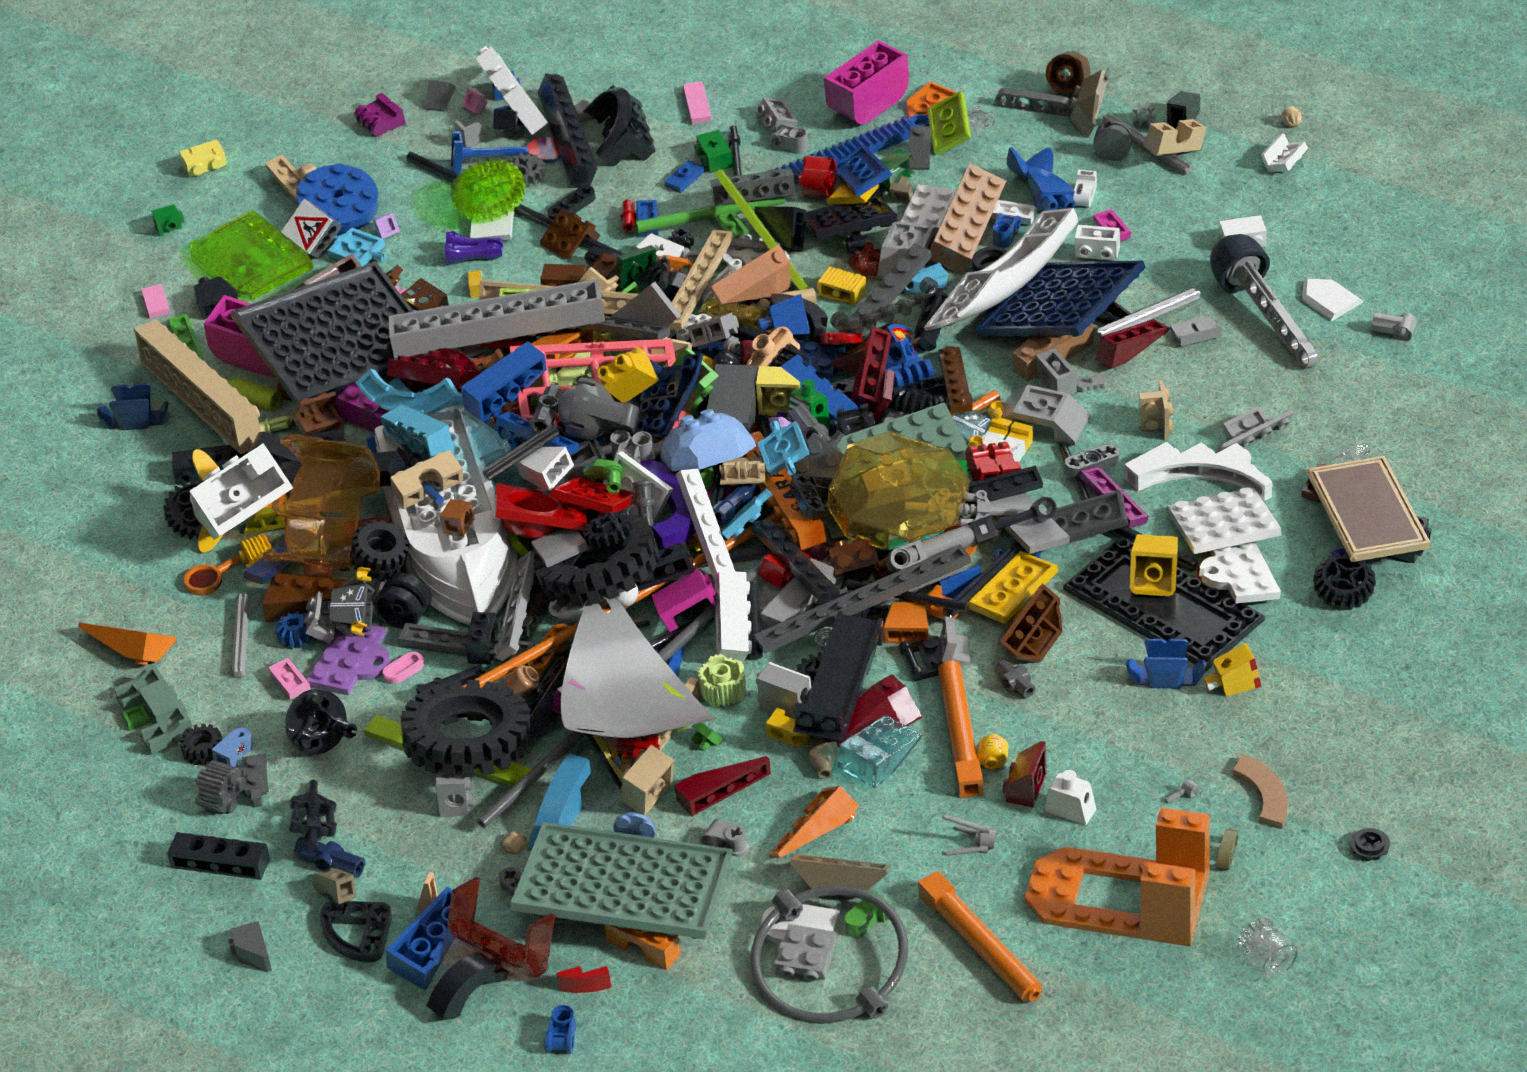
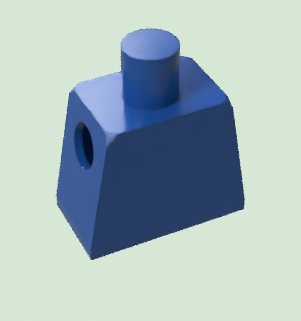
M801 294L768 308L769 317L758 319L759 329L762 331L770 329L774 331L778 327H787L793 334V337H806L810 335Z

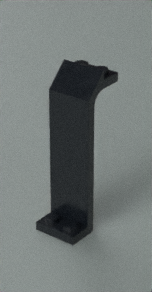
M838 610L806 704L797 702L794 708L795 726L793 732L840 740L846 736L876 645L882 646L884 641L882 618H878L877 621L845 615L843 611Z

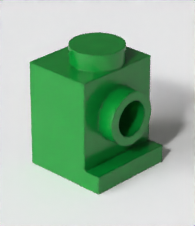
M175 204L151 211L154 226L160 237L164 236L163 233L182 228L181 223L185 222L182 211H178Z

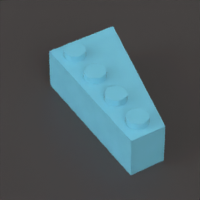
M403 404L381 416L384 433L400 446L405 444L413 452L419 453L423 461L448 450L455 457V445L451 440L447 424Z

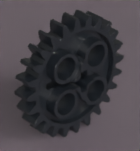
M200 478L196 483L193 479H190V484L188 485L183 481L182 488L175 486V492H169V498H165L166 505L163 506L165 521H167L168 527H172L174 533L179 531L180 537L188 534L189 540L194 535L197 536L198 540L202 524L195 516L189 492L203 483Z

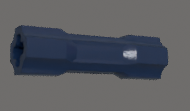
M738 484L728 497L719 501L712 508L718 525L723 526L744 503L749 502L759 492L758 484Z

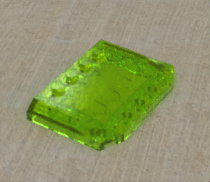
M254 210L190 242L193 263L212 278L221 276L237 291L238 297L248 295L250 300H254L314 269L313 263L305 250L282 234L280 230Z

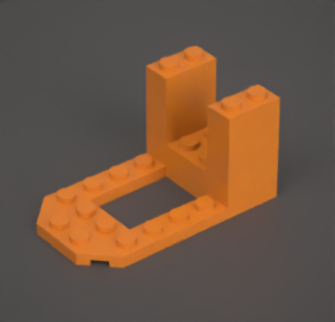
M1160 807L1156 822V860L1066 846L1036 860L1026 891L1025 902L1030 908L1034 909L1044 924L1191 947L1210 874V815ZM1084 873L1140 882L1141 914L1075 904Z

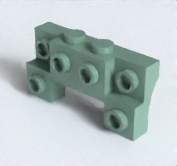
M155 665L145 668L133 680L114 688L116 698L124 711L143 704L154 725L140 730L142 739L151 754L172 746L171 738L187 732L186 729L189 727L193 729L191 720L186 714L183 701L181 699L177 700L174 687L172 685L168 686Z

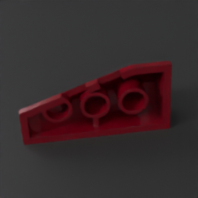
M890 674L873 684L858 698L846 736L840 740L824 738V740L828 743L835 741L837 747H842L859 742L865 737L872 735L875 737L880 736L882 732L904 729L921 719L922 715L907 687L893 674Z

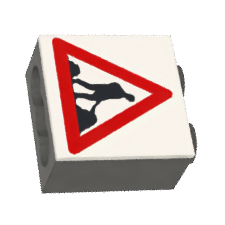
M303 199L281 233L308 254L319 259L342 225L315 204Z

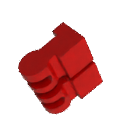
M999 442L997 445L990 443L988 446L985 444L978 445V447L968 446L966 448L965 457L968 465L971 467L970 473L974 481L1021 469L1019 462L1014 461L1007 442Z

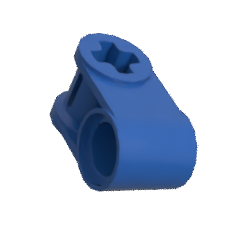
M1003 213L998 214L993 225V245L995 247L1004 249L1012 244L1015 235L1020 229V216L1010 217L1004 216Z
M559 1005L553 1009L549 1030L546 1034V1052L563 1050L573 1053L576 1021L572 1007Z

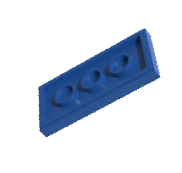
M865 145L837 161V171H833L858 197L892 176L890 169Z

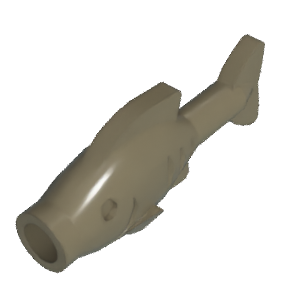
M814 736L815 741H808L810 749L809 761L820 779L830 778L834 763L838 759L837 744L835 741L826 742L824 737Z

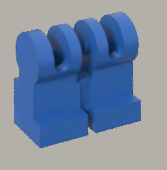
M917 357L908 362L885 369V371L887 369L894 371L893 388L905 387L934 376V369L928 358L922 360L921 357Z

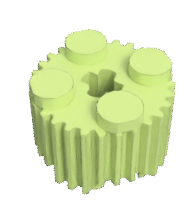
M715 654L714 657L710 656L706 664H703V667H700V671H698L702 698L706 702L708 701L709 706L712 707L725 706V704L729 706L730 703L735 704L734 702L742 701L746 692L745 670L742 661L732 660V658L727 659L722 654L718 656Z

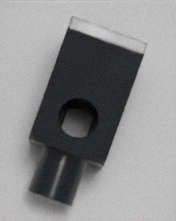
M221 276L212 279L202 277L199 279L198 284L194 286L196 301L203 320L209 317L223 295L238 299L237 291Z

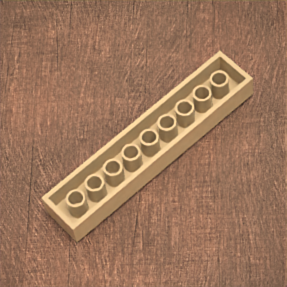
M156 319L134 328L141 364L237 452L242 454L249 451L257 434L263 432L258 420L260 417L258 408L249 403L245 396L240 395L235 387H231L225 378H221L215 369H211L205 360H201L194 351L192 352L184 342L182 343L175 334H172L165 325H162Z

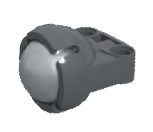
M579 378L578 385L569 388L561 396L558 403V415L560 421L566 427L564 435L570 439L578 441L591 440L605 432L613 433L616 430H626L629 432L630 437H633L639 408L629 403L614 401L608 390L596 380Z

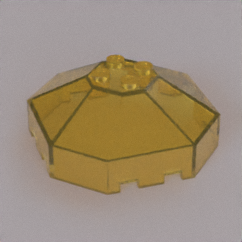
M888 431L848 445L829 487L827 507L847 538L856 541L857 537L869 540V545L885 549L888 548L889 534L903 538L905 543H912L915 540L921 539L922 536L943 533L945 529L955 526L961 515L962 507L968 498L970 479L950 449Z

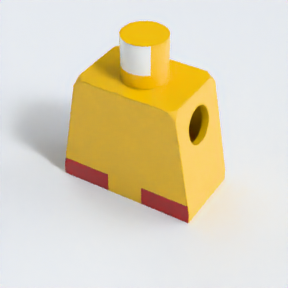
M1247 643L1214 659L1215 673L1203 678L1208 691L1221 687L1225 696L1262 687L1255 657Z

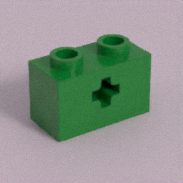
M719 130L696 135L695 153L697 156H700L702 165L707 167L710 173L733 167L731 150Z

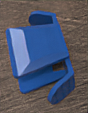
M1146 639L1144 643L1148 657L1144 658L1145 667H1140L1134 659L1126 661L1129 676L1136 685H1150L1151 688L1179 689L1182 686H1195L1202 678L1206 669V661L1202 659L1193 668H1186L1188 659L1185 658L1188 641L1185 639H1170L1168 641L1163 639Z

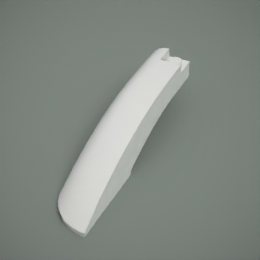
M1074 208L1042 211L1023 237L1007 253L980 271L967 272L928 321L924 329L926 331L937 329L975 316L1002 302L1023 287L1046 265L1077 225L1078 217Z

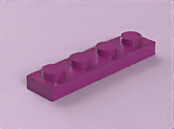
M1099 466L1081 470L1079 478L1097 496L1117 490L1122 491L1128 520L1127 527H1135L1148 522L1149 516Z

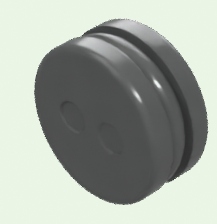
M1112 120L1102 123L1097 128L1093 140L1096 153L1106 160H1120L1124 158L1131 148L1132 132L1128 126L1119 121Z

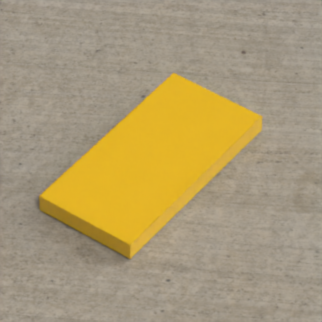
M1020 551L967 602L969 609L1005 624L1017 613L1042 583L1045 585L1058 572V565Z

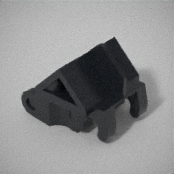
M867 403L860 405V408L844 411V408L836 411L837 419L833 420L835 433L838 430L845 436L875 426L872 412L868 413Z

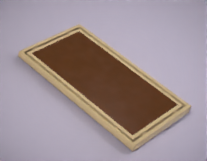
M1385 456L1307 469L1306 473L1351 562L1430 549V540Z

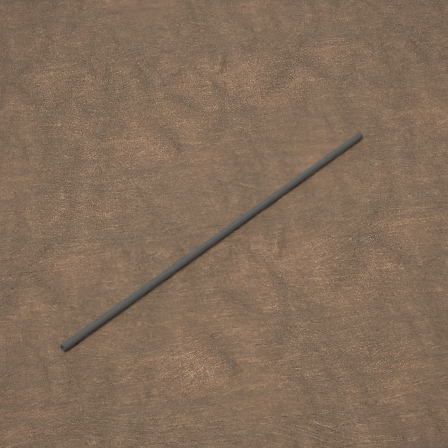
M827 498L822 503L824 506L838 504L842 499ZM770 550V551H769L766 555H764L763 557H765V556L771 554L772 551ZM763 557L746 572V581H754L759 576ZM711 604L658 653L665 662L715 617V606L713 607ZM573 731L477 819L479 826L486 828L583 739L586 734Z

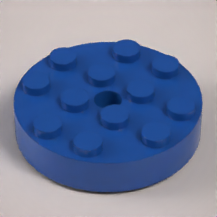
M338 163L317 168L309 172L301 180L297 188V208L303 199L315 204L342 225L337 235L345 234L351 228L360 229L375 217L378 210V189L374 180L362 169Z

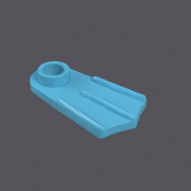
M940 263L924 268L911 280L913 287L911 289L905 287L902 292L905 294H916L947 288L948 273Z

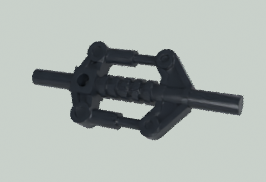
M312 779L308 784V793L293 796L290 799L289 806L293 811L291 812L289 831L305 835L308 838V850L315 852L318 848L319 837L335 836L337 823L333 814L336 811L337 805L335 801L318 794V782ZM304 807L307 808L306 820L300 818L299 809ZM320 809L328 814L326 815V822H321L319 819Z

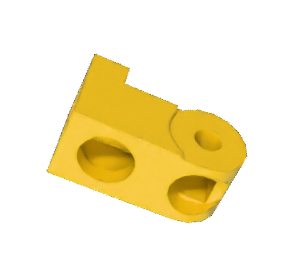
M776 708L766 722L767 737L798 747L807 745L808 741L811 740V735L793 732L795 719L785 716V710Z

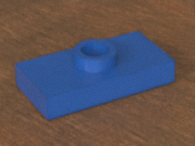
M688 160L664 181V185L681 193L705 172V166Z
M657 200L636 201L637 221L658 217ZM658 230L638 233V237H647L650 234L659 236Z

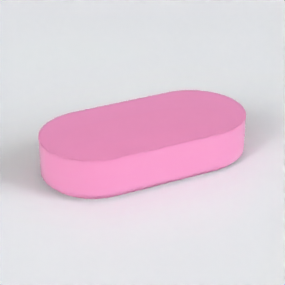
M409 652L388 664L382 671L384 681L388 684H398L420 671L424 666L423 656L418 652Z

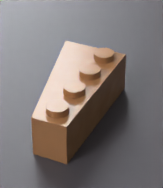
M1090 324L1084 330V333L1077 337H1072V335L1060 337L1031 336L1013 352L1014 372L1028 382L1037 377L1036 355L1055 348L1067 360L1094 344L1093 325Z

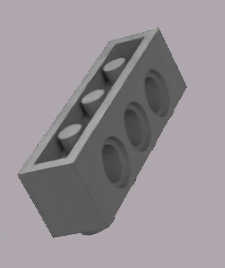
M791 168L728 177L745 201L796 194L794 175ZM718 179L710 180L712 199L715 206L735 203Z

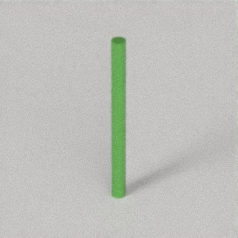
M785 196L746 202L752 210H755V206L770 207L784 204ZM736 203L719 206L713 205L635 221V228L637 233H643L711 219L715 215L733 210L735 213L742 211Z

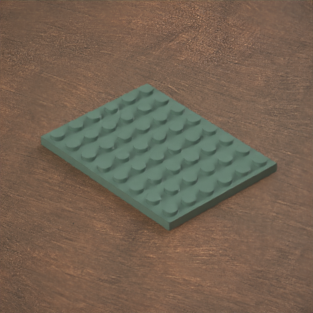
M543 822L512 898L511 911L565 918L571 921L579 920L594 924L613 925L619 928L640 929L646 932L654 931L668 935L688 936L693 939H706L732 859L733 849Z

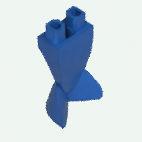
M1009 147L1007 166L1011 172L1028 179L1033 205L1037 210L1048 211L1074 208L1075 201L1073 197L1075 191L1062 178L1052 173L1054 156L1051 148L1043 149L1025 162L1013 147Z

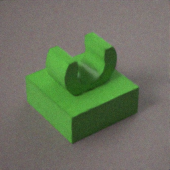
M704 723L692 725L698 732L692 736L691 741L697 744L702 740L699 747L703 750H707L711 742L719 745L723 740L720 735Z

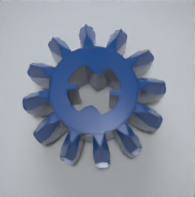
M298 611L292 615L288 613L287 617H280V621L276 623V636L284 647L290 645L294 649L296 645H299L302 648L303 643L310 644V639L314 638L305 633L306 624L304 619L306 613L301 615Z

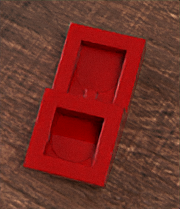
M577 966L556 973L560 992L588 993L612 988L607 966L587 972H582L581 967Z

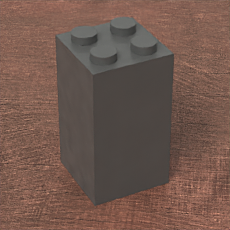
M715 364L714 372L719 376L712 384L714 388L709 395L707 410L713 409L714 413H724L734 417L743 424L749 434L755 433L759 415L756 388L759 367L752 365Z

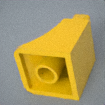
M639 347L625 354L620 353L614 357L613 362L607 366L602 365L597 369L603 386L623 403L628 402L659 381L646 351Z
M1137 534L1131 550L1130 589L1133 593L1158 596L1173 595L1176 590L1178 537Z

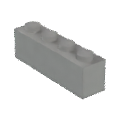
M811 558L810 560L835 585L834 567ZM794 576L760 613L762 629H768L807 612L821 601H818Z

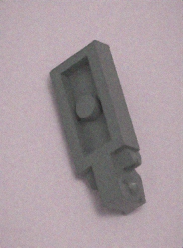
M266 754L242 757L243 777L246 778L245 796L251 797L253 807L263 806L262 795L269 792Z

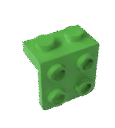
M685 348L672 366L682 365L684 355L695 353L690 348ZM703 360L696 386L683 408L686 413L692 407L697 409L704 401L702 397H706L714 388L712 384L719 376Z

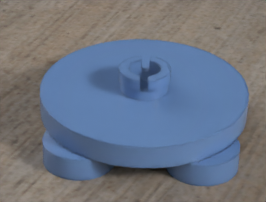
M633 812L619 815L613 827L614 832L652 838L655 837L656 833L655 825L648 817Z

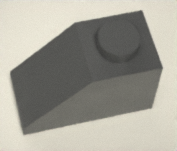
M910 127L909 153H912V158L909 159V170H930L931 127Z
M259 921L230 928L232 938L228 939L231 954L236 953L239 962L265 972L272 971Z

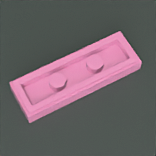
M703 82L683 84L692 124L711 122V114Z

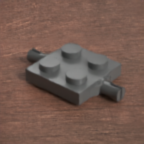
M836 430V433L829 441L813 432L806 442L810 454L794 463L796 468L795 474L837 478L850 459L837 446L845 435Z

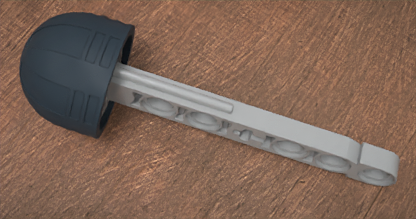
M1244 234L1228 235L1222 238L1214 246L1210 255L1212 272L1221 287L1229 293L1246 290L1291 354L1296 355L1295 359L1302 368L1316 366L1318 362L1316 350L1307 341L1303 332L1263 279L1270 267V259L1255 239Z

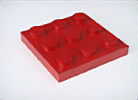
M577 477L552 488L550 496L551 498L558 499V502L561 504L569 505L572 503L578 505V508L582 510H597L603 516L607 512H620L625 508H629L636 501L635 492L619 489L618 493H610L607 490V484L582 477Z

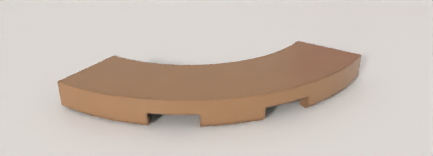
M1242 754L1233 769V776L1245 780L1259 791L1263 803L1260 822L1282 829L1288 810L1287 794L1282 782L1265 764Z

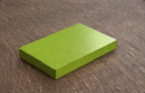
M962 91L927 108L933 152L936 155H940L971 139L965 95Z

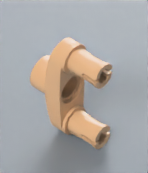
M778 327L769 335L760 334L753 340L752 347L755 351L747 365L769 366L785 346L792 348L790 345L792 344L800 349V344L795 341L793 334L787 327Z

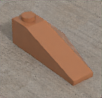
M777 245L709 288L720 305L739 303L745 300H758L765 297L770 298L771 294H780L790 288V261L781 246Z

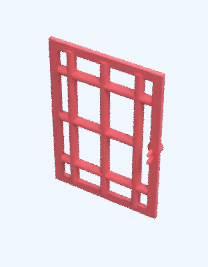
M672 339L533 345L545 354V359L546 354L591 353L590 357L546 359L547 370L540 376L542 387H528L527 389L523 387L518 394L520 415L532 421L534 415H530L527 396H542L545 388L551 386L548 368L591 366L593 380L602 384L597 373L599 365H608L616 357H603V352L628 351L639 347L646 351L649 360L655 363L667 362L668 367L672 366L676 361ZM511 346L510 353L520 346ZM664 349L665 354H648V350ZM575 385L560 386V389L565 392ZM684 410L680 413L678 421L675 422L673 428L679 426L681 417L686 416ZM556 414L555 421L551 425L560 429L562 427H558L557 422L561 421L559 415Z

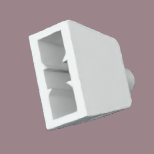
M1073 770L1059 773L1049 787L1044 812L1086 826L1096 811L1091 784L1088 781L1076 778V772Z

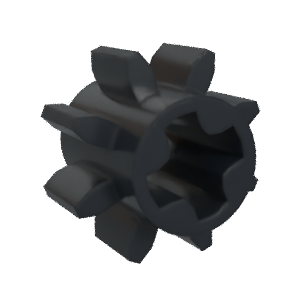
M677 228L672 231V236H668L669 241L684 246V249L689 248L691 250V246L694 245V237L685 228Z
M860 231L852 232L849 235L850 238L845 240L848 254L854 253L855 258L865 256V251L869 250L867 235H861Z

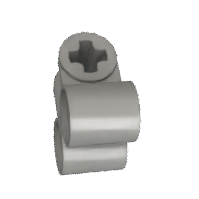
M616 430L610 436L614 457L622 451L640 464V461H647L654 455L652 436L648 432H637L633 437H630L629 432L626 430Z

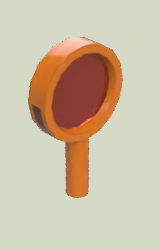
M235 555L217 567L202 564L191 568L184 576L185 588L189 593L199 596L215 592L222 584V574L241 562L240 557Z

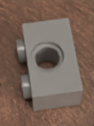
M1055 348L1036 355L1037 376L1048 389L1069 394L1077 392L1076 371Z
M442 769L436 773V791L440 817L469 816V807L474 806L473 792H469L471 790V777L463 778L462 770H458L455 777L443 776Z

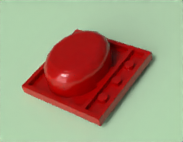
M496 483L495 518H501L505 528L513 534L539 539L555 532L558 527L583 531V529H586L585 525L587 524L586 510L579 509L578 505L572 503L569 505L559 503L558 499L550 497V491Z

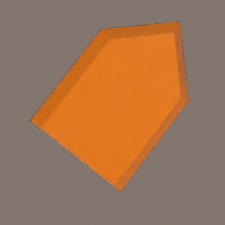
M932 81L928 82L906 100L909 118L918 114L928 116V107L957 92Z

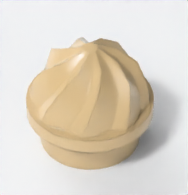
M1294 106L1286 108L1281 114L1282 122L1289 127H1296L1302 121L1301 111Z

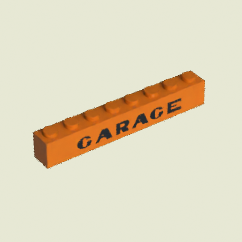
M760 431L750 434L756 446L739 458L762 457L757 443L765 438ZM766 468L765 483L758 484L759 493H762L766 488L772 493V496L766 500L769 508L773 507L776 519H781L782 527L785 531H789L791 541L797 543L801 550L826 542L822 521L820 519H809L802 514L789 485L792 478L787 474V470L784 468L782 471L771 476Z

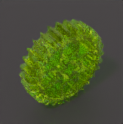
M491 158L487 162L484 159L482 163L478 164L476 161V165H468L469 169H462V174H457V179H454L451 185V198L458 214H461L463 218L467 217L469 221L474 218L476 222L480 219L483 222L486 219L493 221V218L496 217L500 219L503 214L508 216V211L514 212V206H520L519 202L523 201L526 189L523 175L518 167L514 166L513 163H508L507 160L502 162L500 158L497 161Z

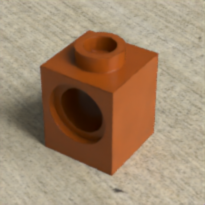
M450 499L439 516L444 534L463 537L475 520L471 502Z

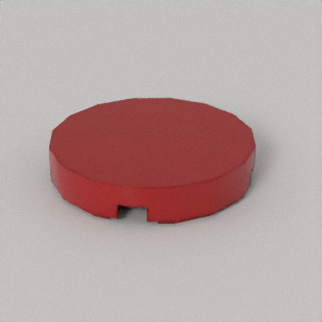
M834 332L820 335V343L823 344L862 342V334L860 332H854L853 334Z

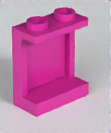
M699 568L651 595L658 614L669 632L678 628L674 616L699 601L708 598L713 607L717 605L714 598L717 596L713 583L708 574L703 575Z

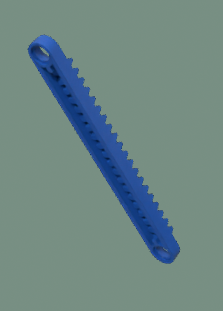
M918 114L907 119L902 117L900 122L896 119L894 124L889 122L887 127L881 125L880 130L874 128L872 133L870 131H867L866 135L861 133L859 138L854 136L852 141L846 139L844 144L839 142L837 147L832 145L831 149L826 147L824 152L819 150L817 155L811 153L810 156L834 158L837 162L863 145L872 153H876L910 138V127H930L928 116ZM797 159L796 163L791 161L789 166L784 164L781 168H791L795 185L799 184V174L803 173L804 170L803 160Z

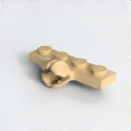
M283 155L265 163L266 169L296 203L299 183L309 172L316 169L312 163H307L296 169Z

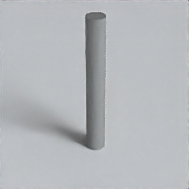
M733 238L729 245L770 250L764 241Z

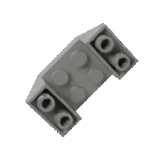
M900 221L892 223L882 245L877 279H884L914 243L927 249L928 245L932 244L938 228Z
M1026 385L1007 397L1003 404V414L1000 417L1011 420L1012 424L1014 421L1019 422L1021 420L1053 427L1055 441L1076 445L1090 419V414L1069 393Z

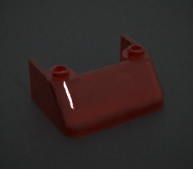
M475 877L452 890L448 929L454 937L470 949L481 952L485 956L495 959L529 978L536 979L546 972L555 914L550 913L527 926L524 945L474 922L480 878Z

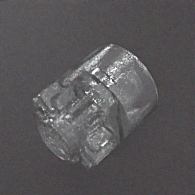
M1267 917L1263 921L1258 918L1256 921L1247 924L1241 931V937L1237 938L1239 950L1264 977L1269 979L1287 971L1295 962L1298 954L1296 946Z

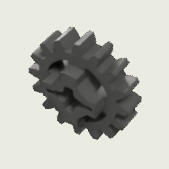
M520 153L518 156L512 155V160L506 159V163L502 164L503 177L515 176L517 187H520L521 184L528 187L529 183L535 185L536 180L541 181V176H545V162H543V158H538L537 154L531 156V153L525 156L523 153Z

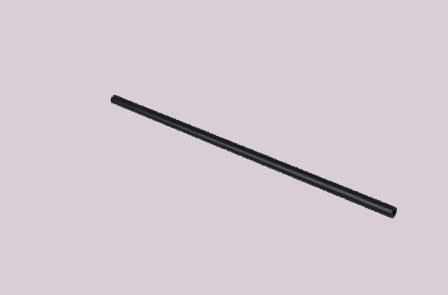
M414 152L407 154V161L475 193L476 182ZM515 201V213L549 228L553 219ZM587 235L580 243L588 248L595 246L615 252L618 255L624 254Z

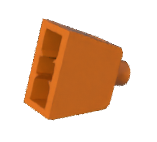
M908 600L892 603L884 625L885 643L915 642L929 638L925 604Z

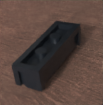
M941 289L926 297L910 342L920 353H925L926 350H934L937 347L936 342L941 327L928 331L924 327L949 296Z

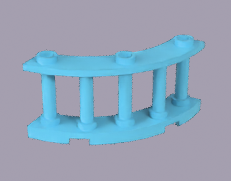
M369 369L355 382L368 399L388 411L403 404L420 413L428 414L449 407L464 405L462 393H458L451 379L448 378L420 393H414L398 377L389 384L385 383L373 369Z

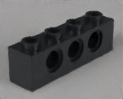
M685 541L658 551L660 555L659 560L656 561L657 566L654 571L648 572L649 577L643 582L634 581L638 591L694 572L693 560Z
M176 832L167 852L170 866L174 869L257 880L262 879L270 861L268 847L265 843Z

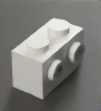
M1078 225L1075 235V257L1117 261L1120 250V228Z

